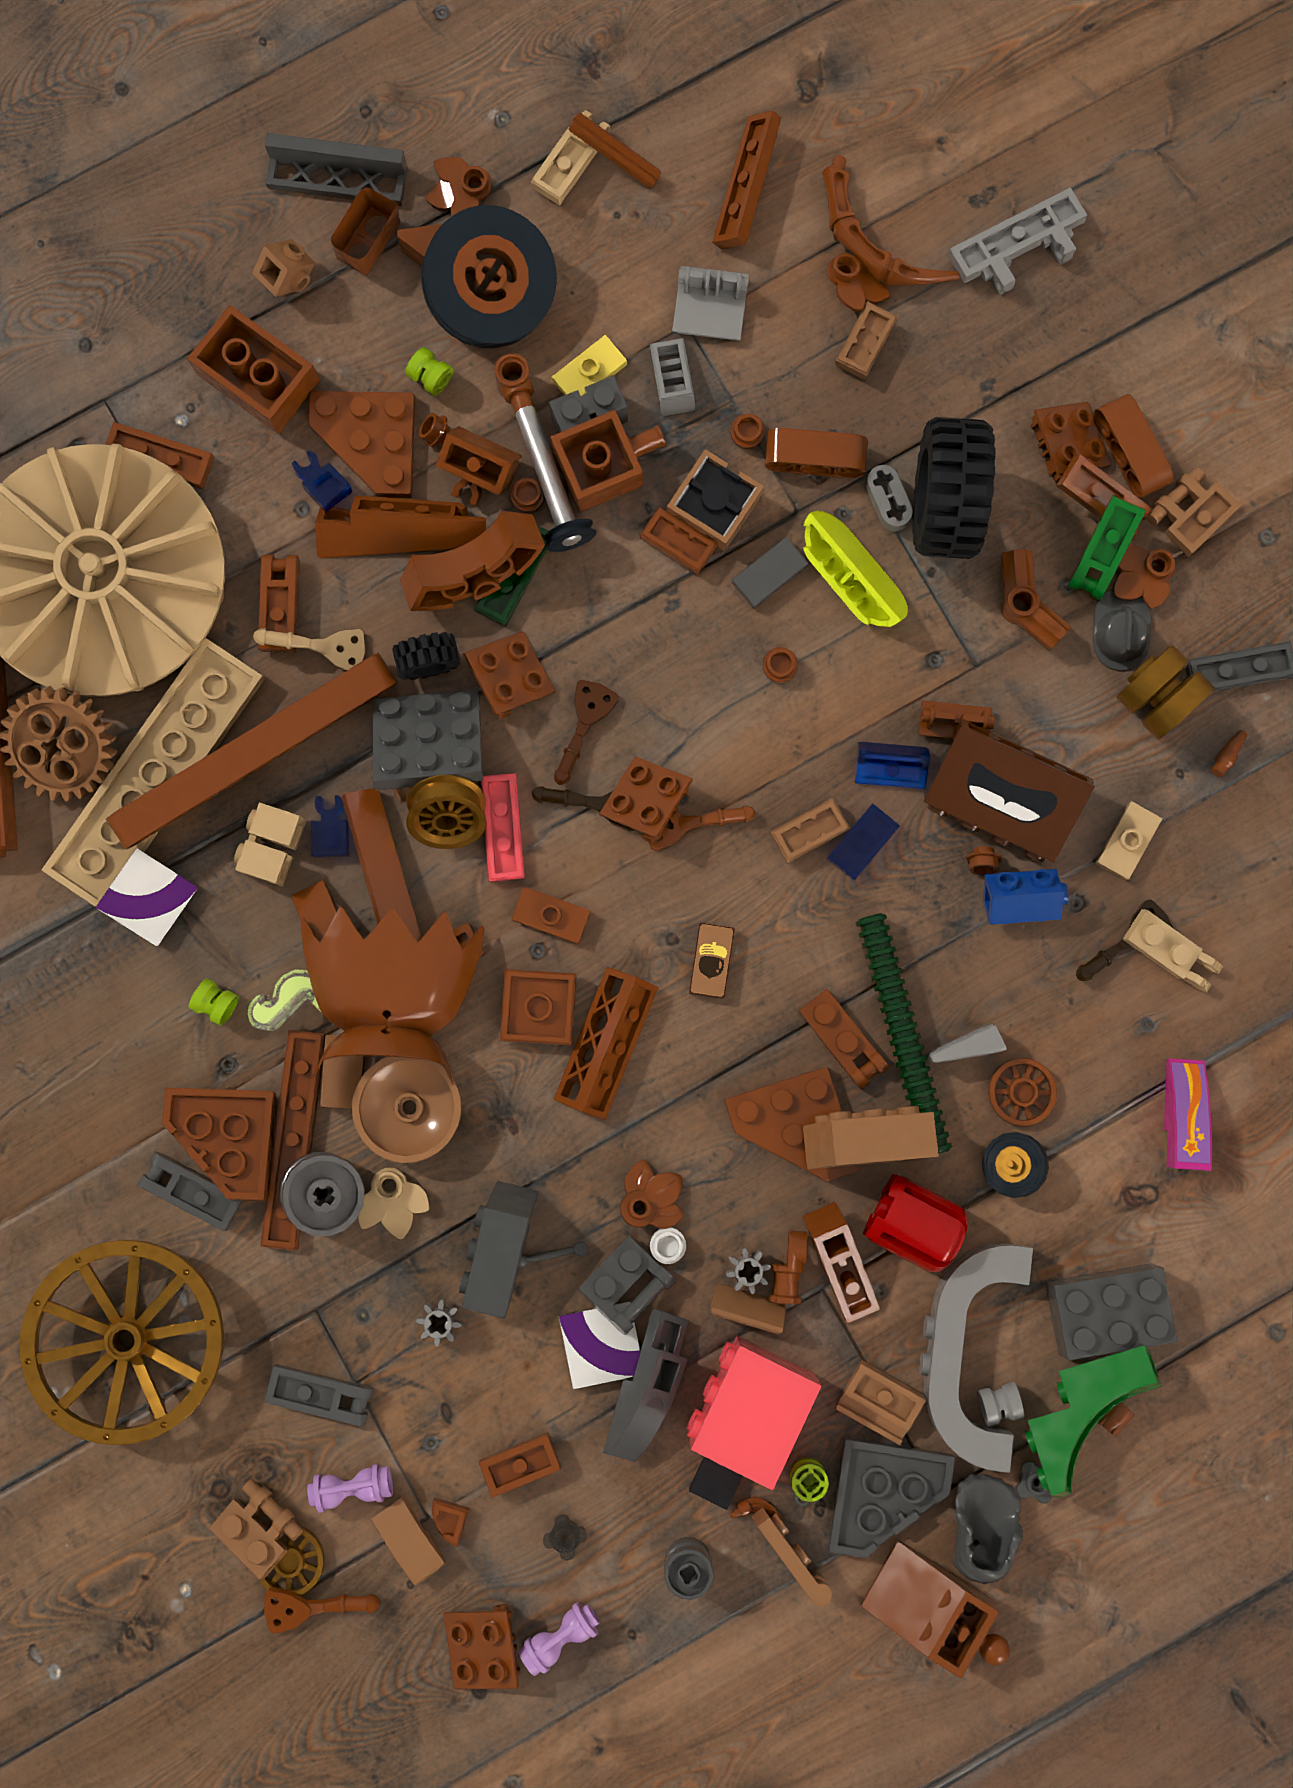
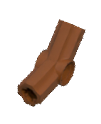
M1013 549L1003 552L1000 556L1004 596L1001 609L1003 617L1008 622L1019 625L1050 652L1071 626L1040 600L1035 589L1033 551ZM1019 598L1027 603L1028 611L1017 610L1013 605V599Z

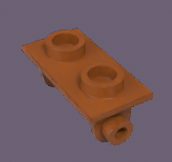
M922 700L918 735L954 739L962 719L990 731L994 727L995 716L992 715V708Z

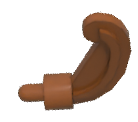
M755 1496L746 1498L738 1503V1508L730 1514L731 1518H737L740 1515L746 1517L753 1512L756 1513L763 1507L770 1517L776 1513L782 1520L773 1505L765 1499Z

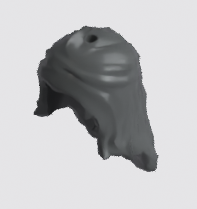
M969 1474L964 1481L958 1484L955 1500L957 1532L953 1564L967 1579L982 1584L994 1583L1004 1579L1023 1540V1529L1021 1524H1019V1513L1021 1512V1499L1019 1495L1015 1494L1016 1491L1012 1485L1006 1484L1001 1478H994L988 1474Z

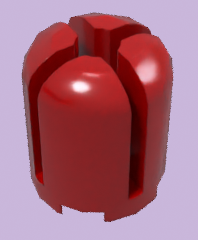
M892 1174L881 1192L883 1195L874 1213L870 1214L862 1235L869 1238L870 1242L927 1272L942 1271L950 1265L962 1247L968 1229L967 1213L962 1206L903 1175Z

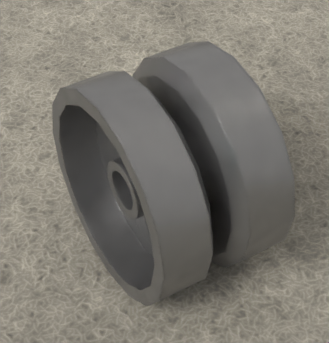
M312 1152L299 1157L287 1168L280 1183L279 1198L286 1216L299 1230L312 1236H331L344 1231L357 1219L364 1203V1186L359 1173L345 1159L330 1152ZM317 1187L320 1189L327 1188L325 1198L317 1199V1196L314 1194Z

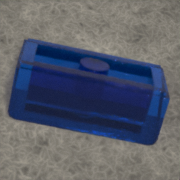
M858 742L855 783L926 789L930 763L929 749L919 746Z

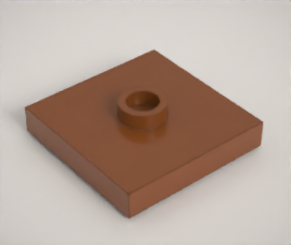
M505 969L500 1041L572 1045L577 974Z

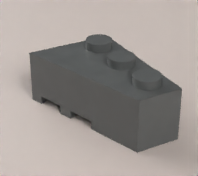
M497 1180L486 1206H479L474 1224L475 1227L480 1228L478 1239L472 1238L467 1253V1260L473 1262L470 1272L464 1271L459 1288V1293L465 1294L462 1308L505 1319L517 1279L525 1239L530 1228L529 1222L532 1210L537 1201L539 1191Z

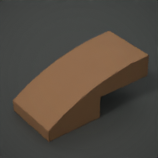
M399 1498L371 1519L392 1555L414 1585L417 1586L447 1564L430 1532L423 1529L406 1498Z

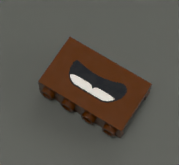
M962 719L956 730V736L924 795L923 802L929 804V810L940 816L946 817L950 814L961 819L960 824L972 831L979 832L982 829L993 834L992 838L1004 846L1011 847L1015 844L1025 849V854L1036 861L1044 862L1047 859L1054 863L1095 786L1092 778Z

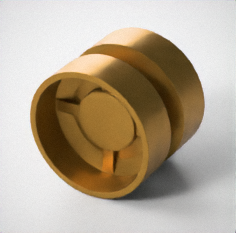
M1173 644L1160 656L1156 657L1153 654L1127 678L1130 683L1116 696L1131 713L1138 711L1148 703L1153 706L1152 710L1144 718L1142 725L1157 740L1161 739L1179 724L1215 689L1199 671L1182 682L1179 681L1177 676L1186 667L1189 660Z

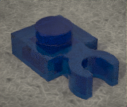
M309 450L306 452L311 463L309 466L301 467L296 461L292 462V466L296 476L304 480L302 482L304 490L326 513L353 493L351 485L330 463L321 468L317 455Z
M336 795L334 807L326 810L324 809V799L321 796H317L315 808L321 815V821H311V856L313 858L349 857V823L347 820H338V816L344 808L342 798Z

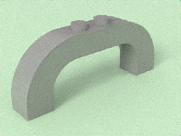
M991 1243L974 1248L960 1256L945 1271L933 1297L931 1316L926 1315L924 1319L923 1336L928 1338L927 1353H921L919 1373L924 1375L923 1391L926 1396V1410L941 1438L958 1456L967 1462L987 1470L1010 1473L1014 1435L1007 1428L987 1427L968 1419L961 1409L958 1394L966 1317L971 1300L982 1288L993 1283L1030 1284L1033 1248L1014 1243Z

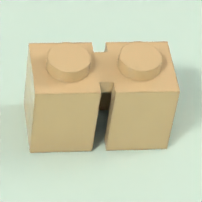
M259 802L257 810L253 809L247 820L246 829L249 830V838L245 843H240L236 850L234 863H237L235 870L283 887L293 857L285 852L261 845L260 841L263 839L296 851L306 820L299 815Z

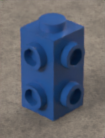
M1057 869L985 874L983 904L990 925L1032 921L1042 922L1062 918L1063 905L1068 904L1069 894L1067 884L1061 883Z

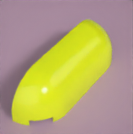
M823 511L811 512L803 525L806 526L804 535L806 546L803 547L804 552L812 565L852 613L864 624L880 627H891L906 618L908 606L903 594L849 528L829 513Z

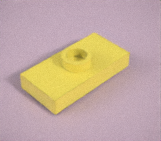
M604 335L554 374L552 381L563 395L578 390L580 396L585 395L584 387L615 375L627 366V360L610 339Z

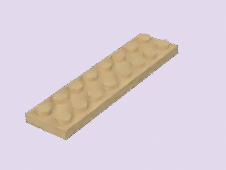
M205 638L44 865L42 871L96 907L136 848L145 852L158 833L156 832L137 845L125 850L106 821V818L213 753L265 680L264 676Z

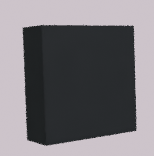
M703 1457L689 1487V1492L727 1510L743 1476Z

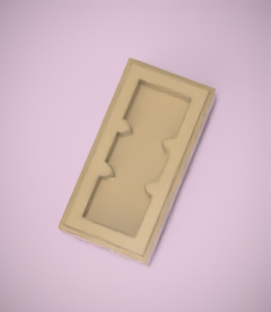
M1130 801L1095 864L1125 881L1129 880L1163 818Z

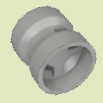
M1015 1382L1002 1384L1001 1388L995 1391L990 1388L977 1391L981 1412L987 1427L999 1425L1002 1419L1009 1418L1015 1421L1024 1418V1409Z

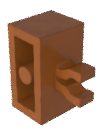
M458 426L447 433L436 466L462 478L454 486L451 493L456 498L462 494L463 487H466L471 482L470 490L472 491V497L469 504L476 506L481 499L482 488L497 495H501L510 488L522 455Z

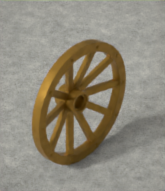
M117 1240L93 1245L61 1262L46 1276L33 1294L26 1309L20 1332L19 1350L22 1372L27 1387L40 1409L49 1419L68 1433L90 1442L106 1445H126L146 1441L169 1431L186 1419L200 1405L211 1389L218 1374L224 1350V1325L221 1309L205 1277L193 1264L175 1251L155 1243L140 1240ZM111 1256H129L124 1318L91 1267V1262ZM143 1257L164 1265L177 1275L144 1313L136 1319L141 1259ZM79 1271L111 1325L55 1303L51 1299L59 1287L72 1274ZM186 1283L194 1293L201 1307L204 1319L148 1329L149 1323ZM45 1312L104 1336L103 1339L39 1352V1332ZM122 1330H128L134 1336L135 1341L131 1349L123 1347L120 1343L119 1337ZM206 1330V1352L202 1368L199 1370L150 1344L149 1341ZM106 1350V1353L59 1400L50 1388L41 1364ZM142 1354L195 1382L187 1396L169 1413L165 1409ZM117 1360L104 1425L92 1423L69 1410L68 1407ZM131 1361L156 1420L138 1426L116 1427L129 1362Z

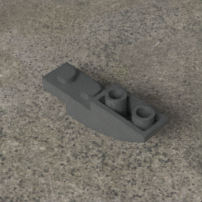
M652 1309L633 1381L623 1380L603 1453L636 1462L656 1435L673 1402L688 1358L681 1357L679 1354L689 1320Z

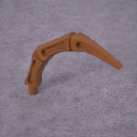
M836 155L833 158L832 165L822 171L828 199L830 230L833 232L834 240L840 242L868 268L876 282L882 280L887 286H915L959 280L960 275L958 271L932 270L910 266L900 258L893 259L890 252L878 249L864 235L859 221L855 219L854 210L850 206L848 194L850 176L849 172L844 170L847 160L841 155Z

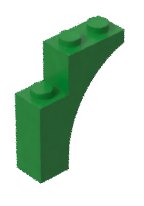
M1145 1345L1059 1371L1062 1381L1057 1382L1058 1392L1063 1404L1069 1403L1070 1408L1028 1420L1030 1431L1026 1432L1027 1441L1032 1453H1038L1042 1465V1468L1037 1469L1039 1480L1043 1490H1049L1051 1496L1060 1498L1072 1494V1480L1078 1454L1085 1439L1102 1417L1123 1401L1143 1392L1162 1387L1150 1350Z

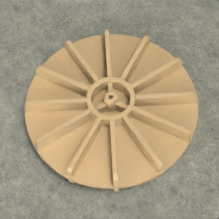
M87 444L70 446L59 450L55 447L47 449V454L26 463L0 483V656L11 667L42 686H51L55 691L64 687L67 690V694L79 691L80 696L106 697L142 691L144 687L152 685L171 674L195 653L212 628L219 612L220 604L223 602L225 558L220 534L210 511L194 488L181 475L157 459L141 452L124 448L120 444Z

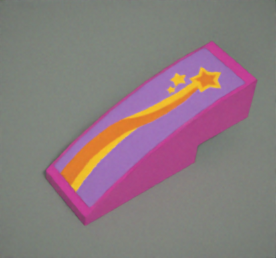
M1167 1058L1164 1130L1168 1131L1167 1167L1212 1170L1211 1111L1205 1061Z

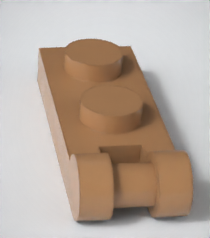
M762 1507L751 1516L755 1524L811 1601L817 1606L827 1605L832 1598L831 1588L821 1574L808 1570L806 1566L811 1560L801 1546L797 1543L792 1547L784 1536L789 1533V1530L779 1516L775 1513L770 1517Z

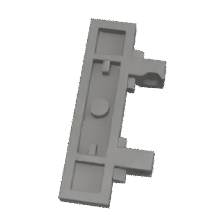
M1070 187L950 248L948 257L959 272L964 284L981 275L985 282L991 279L993 286L1001 296L1012 290L1016 279L1008 268L1011 266L1012 259L1042 245L1043 249L1050 246L1052 254L1060 265L1073 259L1076 247L1071 241L1074 235L1072 229L1085 223L1088 215Z

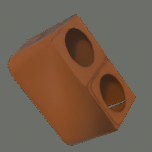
M371 188L360 190L331 236V243L337 260L367 276L400 224L398 203ZM373 216H383L388 221L378 237L373 238L366 232L367 221ZM356 244H365L370 248L366 256L360 259L348 255V252Z

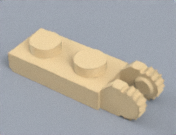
M587 110L582 112L590 120L593 119V115ZM602 121L598 126L609 133L610 125ZM568 127L532 178L531 188L560 206L598 151L571 133Z
M1141 909L1123 938L1125 942L1177 979H1183L1203 992H1208L1211 984L1205 978L1190 971L1195 961L1212 973L1219 974L1223 968L1218 961L1203 953V949L1145 909Z

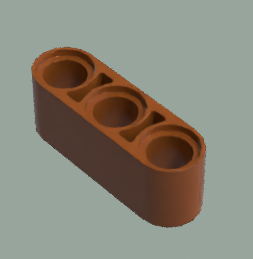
M1126 394L1094 410V419L1098 430L1130 490L1136 497L1142 498L1173 482L1171 466L1137 402L1130 394Z
M773 428L767 432L765 468L783 473L859 478L864 476L866 471L868 439L865 436L851 433Z

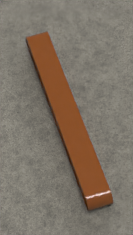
M376 653L108 816L106 821L125 850L385 693L398 684L380 653Z

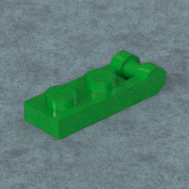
M1112 495L1070 578L1068 587L1077 591L1081 588L1090 592L1091 597L1097 600L1102 599L1146 512L1144 508ZM1090 567L1102 571L1097 580L1086 575Z

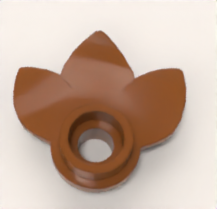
M445 157L437 159L433 164L441 181L430 190L426 196V201L439 210L451 209V216L464 209L479 206V202L488 197L492 190L491 177L483 168L469 166L462 158ZM474 182L481 184L478 188H470V185Z
M843 253L829 262L827 276L836 285L837 297L847 308L861 312L867 301L872 304H878L889 299L890 292L882 281L876 282L868 268L857 257Z
M1129 545L1118 566L1122 572L1114 583V596L1126 601L1143 597L1144 602L1150 609L1160 606L1169 596V579L1173 576L1176 569V563L1172 554L1163 549L1147 551L1139 545ZM1158 563L1162 571L1156 572L1151 564Z
M641 1160L632 1166L624 1179L627 1195L620 1204V1213L623 1220L628 1225L636 1228L650 1224L659 1229H667L676 1225L684 1217L681 1210L673 1204L682 1190L681 1175L666 1172L654 1176L646 1160ZM635 1202H640L644 1205L645 1212L643 1215H638L634 1212L633 1205Z

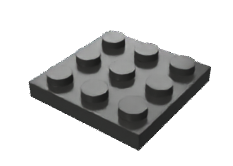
M478 689L373 699V784L375 790L413 787L421 780L436 775H456L471 781L483 780L481 712Z

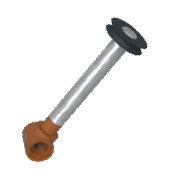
M505 354L498 359L494 368L497 388L501 396L504 397L505 402L512 404L556 526L544 536V540L549 542L547 549L550 552H564L577 548L589 542L596 535V530L591 528L593 521L587 518L575 519L531 398L534 394V388L530 380L527 361L519 354ZM513 373L521 376L515 381L505 379L506 376Z

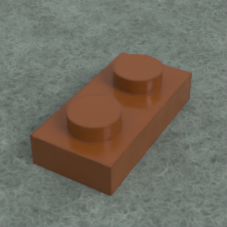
M548 1432L479 1461L492 1498L561 1470L559 1459Z

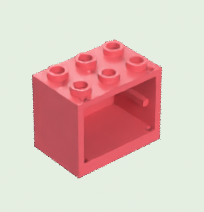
M736 1335L733 1343L726 1342L718 1360L720 1362V1372L717 1377L714 1375L710 1376L702 1394L705 1396L703 1400L705 1403L701 1411L695 1408L686 1428L689 1430L687 1436L690 1437L692 1451L773 1490L821 1389V1384L814 1373Z

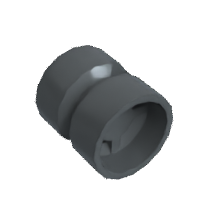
M683 1537L675 1540L668 1547L665 1554L664 1570L665 1581L669 1590L681 1599L693 1600L702 1597L709 1590L713 1582L712 1558L707 1546L694 1537Z

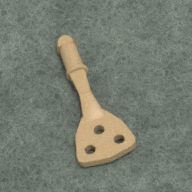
M266 628L258 629L253 635L256 643L263 646L267 644L287 647V649L307 648L319 652L335 667L345 671L362 662L365 655L364 633L360 629L339 631L325 639H309L294 635L292 632L268 631ZM356 637L358 642L352 643L351 638ZM342 646L344 651L338 652L336 647ZM349 659H354V660H355V664H354V665H350V664L348 663V660H349Z

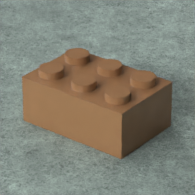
M919 1106L902 1107L889 1111L873 1109L852 1114L851 1111L829 1113V1115L815 1116V1123L803 1126L807 1170L905 1162L939 1157L934 1112L920 1113Z

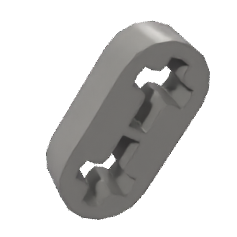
M878 465L868 474L866 481L867 493L882 526L889 531H901L906 528L912 517L911 503L897 472L888 465ZM877 476H881L883 480H890L887 486L888 495L885 494L881 485L875 487L874 484L876 483ZM892 501L896 511L903 510L904 513L900 521H897L895 517H888L891 511L889 502Z

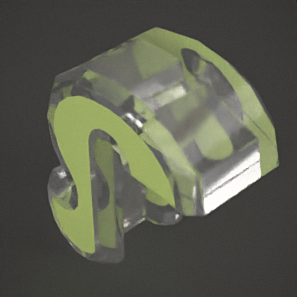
M295 969L284 974L275 985L272 1000L268 995H257L248 1007V1018L252 1026L257 1029L276 1031L307 998L321 1012L311 986L308 971Z

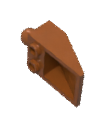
M897 1540L863 1599L861 1607L926 1657L962 1679L978 1649L982 1659L989 1665L999 1666L1005 1663L1010 1654L1008 1642L999 1634L987 1635L999 1613L995 1601ZM967 1601L976 1606L972 1612L964 1611ZM950 1633L957 1636V1641L952 1645L945 1643Z

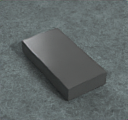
M785 537L732 579V584L751 607L755 609L808 567V562L790 540Z

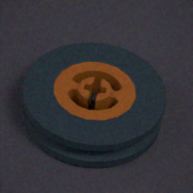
M481 205L470 207L454 214L439 227L424 256L421 283L424 298L431 314L446 332L459 341L475 347L498 348L511 345L523 339L543 320L554 299L557 271L554 256L547 240L531 221L521 214L504 207ZM492 254L502 259L509 267L512 283L507 281V271L502 264L494 275L493 281L490 282L482 294L484 297L498 294L502 297V300L497 302L485 301L478 298L469 289L465 279V272L471 274L472 286L476 291L496 261L494 258L480 261L476 256Z

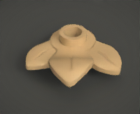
M392 1167L381 1169L372 1179L371 1190L364 1195L363 1207L358 1215L359 1224L362 1229H367L382 1221L383 1226L393 1236L403 1239L412 1227L413 1213H424L429 1210L428 1196L420 1185L407 1182L406 1176L399 1169ZM386 1179H393L396 1182L394 1192L385 1190L384 1182Z

